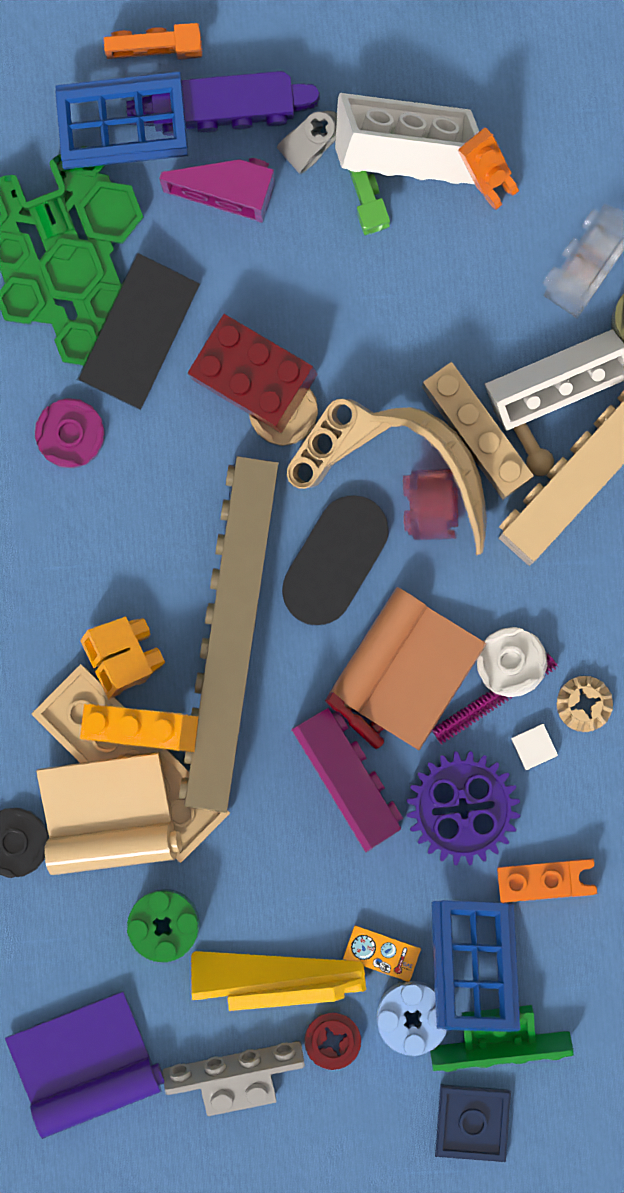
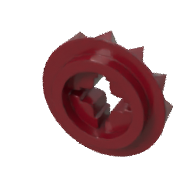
M336 1012L320 1015L309 1025L305 1035V1048L310 1059L318 1066L329 1070L342 1069L351 1064L357 1057L361 1048V1035L358 1027L349 1017ZM326 1027L334 1035L347 1034L339 1042L340 1055L331 1046L326 1048L325 1046L322 1048L318 1047L327 1040Z

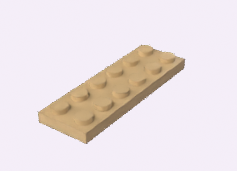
M80 664L37 707L32 715L80 763L160 752L174 830L179 831L182 841V850L177 852L176 859L181 863L230 812L228 810L227 813L185 807V799L179 798L182 777L189 778L190 772L167 749L80 739L84 704L125 708L115 697L108 700L101 683Z

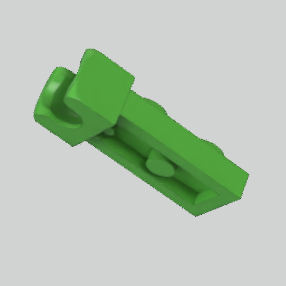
M349 170L360 205L357 206V216L364 235L389 228L390 219L383 199L376 200L374 196L380 194L374 174L367 175L366 171L353 172Z

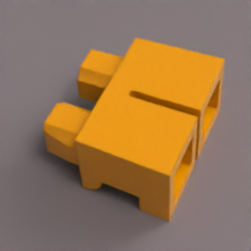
M125 616L88 629L80 640L93 668L98 667L95 673L108 700L120 695L126 689L145 683L154 672L165 664V660L157 647L143 653L138 643L148 639L150 636V629L144 618L128 621Z

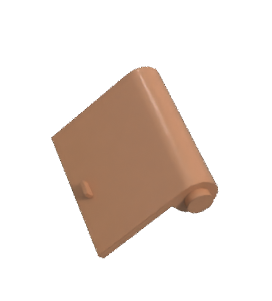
M396 587L330 692H334L339 696L350 711L354 709L415 749L420 750L487 643L433 611L411 594Z

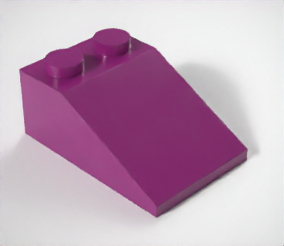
M249 158L248 162L239 159L161 172L159 178L165 193L263 223L275 185L274 170L269 169V163L256 158Z

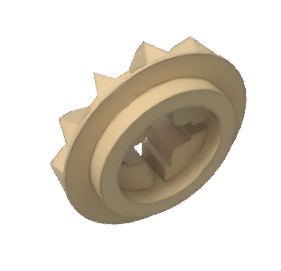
M579 676L569 680L563 685L557 697V711L561 720L568 727L579 732L597 730L608 721L613 710L612 694L604 682L591 676ZM579 689L582 690V693L587 698H599V701L590 706V719L583 709L571 710L570 708L580 702L579 695L581 694Z

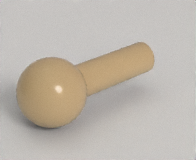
M526 423L513 428L528 454L526 464L529 470L536 476L547 475L554 467L553 455L548 450L539 447Z

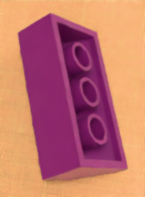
M329 708L291 730L364 851L367 852L400 831L401 827L398 822L403 820V817L393 801L388 804L384 801L380 792L385 787L376 772L367 773L361 763L367 757L357 741L350 744L343 732L349 728L339 711L332 714Z

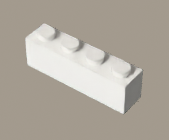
M612 329L485 383L494 413L507 431L624 381V343Z

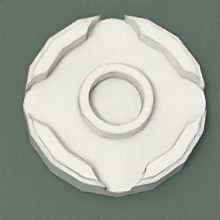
M511 627L494 632L484 641L487 645L477 659V671L485 686L495 694L506 697L522 696L534 690L543 680L547 669V656L539 638L534 634H530L521 628Z

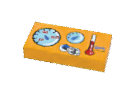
M354 925L343 959L361 961L367 968L410 982L421 948Z

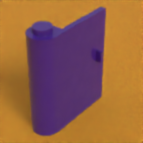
M124 991L5 1037L31 1103L30 1110L34 1124L42 1139L162 1092L161 1084L165 1082L159 1063L152 1064Z

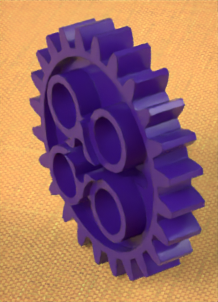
M457 751L453 753V762H448L444 755H440L441 766L437 768L434 764L428 762L427 765L431 773L428 776L420 772L417 773V776L423 782L421 786L410 785V788L417 793L416 798L406 799L407 803L415 806V810L408 812L406 817L417 819V823L410 827V831L421 830L423 834L418 838L417 843L421 844L429 841L430 845L427 850L429 855L436 849L441 850L439 860L442 862L447 858L448 854L453 856L454 865H458L461 856H465L470 866L473 864V855L476 854L485 862L487 861L485 851L490 849L498 855L499 850L496 843L498 841L507 845L510 843L504 835L505 831L516 832L517 830L513 825L509 824L510 819L520 818V814L511 811V806L519 804L520 800L510 798L509 796L517 787L516 785L505 786L504 782L509 777V773H503L498 776L496 771L499 763L496 762L489 768L486 767L487 756L485 755L478 762H474L473 752L470 751L465 761H461ZM476 778L483 779L488 786L486 795L479 799L473 798L468 790L470 782ZM440 783H447L453 789V796L446 803L437 802L433 795L434 788ZM465 798L467 804L494 802L493 808L467 811L466 818H461L460 813L457 812L441 815L432 814L434 808L459 805V799ZM482 813L488 814L492 819L491 829L484 834L476 832L473 827L475 817ZM452 818L456 821L458 829L453 837L444 838L439 834L438 825L441 820Z

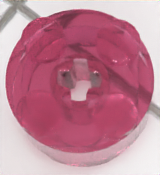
M451 469L412 470L411 475L403 476L404 496H407V500L410 501V510H404L405 532H408V535H413L414 540L457 539V532L451 530V527H458L457 487L453 488V481L450 480L455 478Z

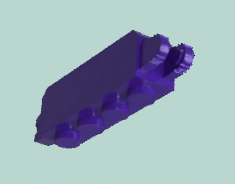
M284 71L182 80L186 129L197 128L198 132L203 133L217 131L218 126L232 125V129H248L253 127V123L267 122V126H282L287 124V120L294 119V112L315 109L316 106L318 107L320 92H318L313 83L311 85L309 83L308 85H305V83L291 85V77ZM170 93L153 94L142 98L143 115L172 112ZM135 100L126 101L127 117L136 116ZM172 119L144 122V126H155L156 132L162 131L163 135L166 136L174 135ZM137 122L129 123V125H137Z

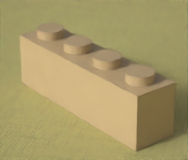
M452 362L423 382L422 388L448 425L462 439L472 454L474 461L502 500L534 477Z

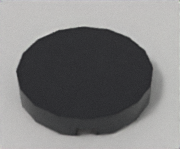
M19 807L0 811V875L8 878L23 877L37 870L45 860V844L49 839L48 831L43 821L33 812Z

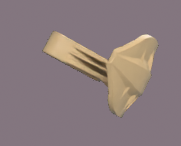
M337 399L326 408L287 468V478L294 487L306 489L317 486L324 479L330 468L340 459L390 427L407 426L414 432L424 436L434 445L451 468L461 490L473 529L476 555L483 553L487 513L481 478L472 454L452 428L427 411L413 407L392 408L374 413L352 399ZM342 405H347L352 411L351 421L345 425L337 417L338 409ZM323 434L329 435L333 442L331 450L326 454L321 452L318 447V439ZM303 463L309 464L313 470V476L309 482L302 481L298 474L299 467Z

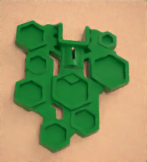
M59 154L49 162L59 190L27 202L16 175L0 177V271L5 281L4 286L0 289V310L4 320L8 322L31 325L33 322L52 324L57 336L54 341L62 362L83 366L121 287L110 257L114 251L112 243L124 244L144 217L131 185L112 183L108 175L99 174L106 165L63 169L61 154ZM74 205L88 240L79 239L69 214ZM49 206L56 222L53 225L46 209ZM17 222L36 225L46 250L40 260L29 234L20 233ZM54 299L72 301L78 315L77 318L69 320L64 306L56 305Z

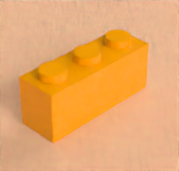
M84 704L80 739L195 752L199 717Z

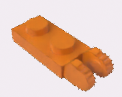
M486 127L458 149L477 189L482 192L485 199L494 209L497 210L502 205L499 196L493 190L495 187L502 184L504 190L511 194V196H514L519 191L516 183L510 176L512 173L493 134Z

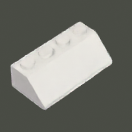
M346 93L339 94L335 149L341 168L353 172H378L386 176H411L419 180H444L452 184H474L458 152L462 145L479 132L471 110Z

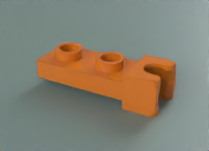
M199 23L174 25V31L167 32L166 28L157 27L147 29L146 34L132 35L131 31L121 30L112 32L111 37H103L107 59L176 53L178 60L202 57Z
M594 858L497 867L501 903L596 895L598 892L594 884H583L579 880V874L582 870L594 867Z

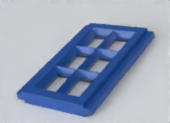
M181 72L55 85L63 169L188 156ZM170 93L172 112L143 115L142 96ZM134 97L136 116L107 119L106 100ZM98 101L100 120L72 123L70 104ZM172 119L174 138L146 141L145 121ZM137 122L138 142L109 145V125ZM100 127L101 146L74 148L72 129Z
M446 900L431 902L437 1029L519 1031L520 1016L514 904ZM451 915L470 916L471 944L453 943ZM477 916L495 917L496 945L478 944ZM453 951H472L473 980H454ZM478 952H497L498 981H480ZM455 987L473 988L475 1017L456 1016ZM480 988L499 989L500 1017H481Z

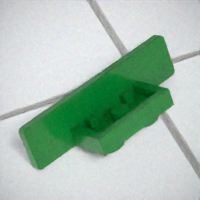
M532 1005L519 1006V1031L463 1030L464 1042L438 1045L430 1051L433 1071L451 1072L460 1068H487L497 1064H523L528 1061L543 1059L559 1060L563 1057L574 1055L570 1032L568 1031L535 1035ZM499 1008L481 1010V1017H500ZM474 1011L462 1012V1016L475 1017Z

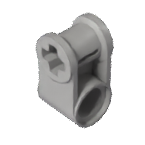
M330 110L312 113L278 144L277 149L299 174L312 167L336 141L337 113ZM327 120L329 124L325 128L328 133H321L320 130L323 125L320 121Z

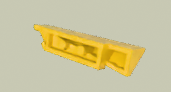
M194 951L191 955L192 1000L228 996L229 1011L333 1002L343 999L344 993L363 992L367 989L364 964L361 961Z

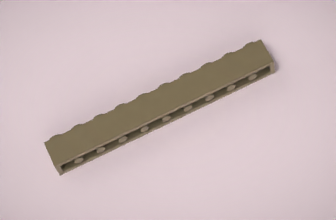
M237 456L236 465H228L226 486H232L230 500L223 499L220 519L227 521L225 534H218L215 554L222 555L220 569L213 568L210 589L217 590L215 604L208 603L205 624H211L210 638L203 637L200 658L206 659L205 672H197L195 693L201 694L199 708L192 707L191 716L199 717L195 752H185L184 763L191 764L189 778L182 777L179 798L185 799V807L227 813L278 462Z

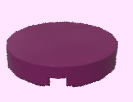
M65 398L49 405L42 411L36 422L35 439L40 452L49 462L62 468L74 469L87 465L98 456L104 444L105 429L101 417L91 405L79 399Z

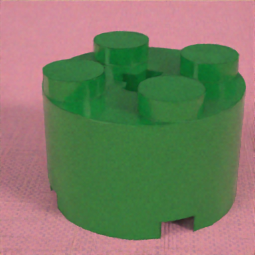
M169 889L155 890L143 896L133 906L127 921V934L134 949L144 958L162 963H168L184 956L194 945L200 929L199 915L193 902L184 894ZM165 917H168L171 920L169 927L172 929V932L164 931L160 934L156 930L158 924L155 920L156 918L163 920Z

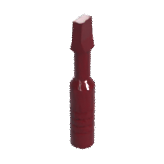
M334 692L329 693L325 700L329 706L336 712L339 711L348 720L349 725L374 749H379L384 744V738L361 716L352 713L339 696Z

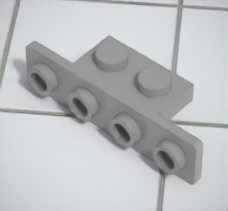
M300 1041L285 1042L277 1046L246 1050L238 1054L211 1057L203 1061L177 1064L173 1067L163 1069L166 1095L201 1089L207 1116L276 1103V1094L271 1074L304 1068L302 1045Z

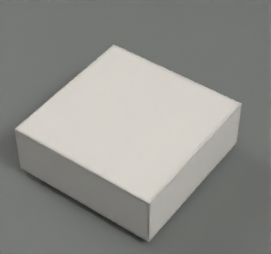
M544 724L511 738L525 770L558 756Z

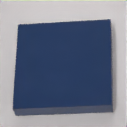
M440 1084L435 1157L506 1162L511 1090Z

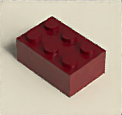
M223 314L187 372L196 383L280 433L287 426L318 375L315 368L309 363L226 314Z

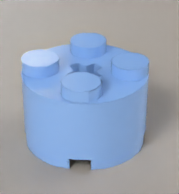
M418 981L397 983L390 987L379 1001L377 1008L378 1029L385 1043L393 1050L405 1055L418 1056L433 1050L443 1040L447 1030L437 1029L435 989L432 986ZM407 1010L411 1013H414L416 1010L420 1011L418 1015L420 1023L417 1025L414 1023L406 1025L404 1013Z

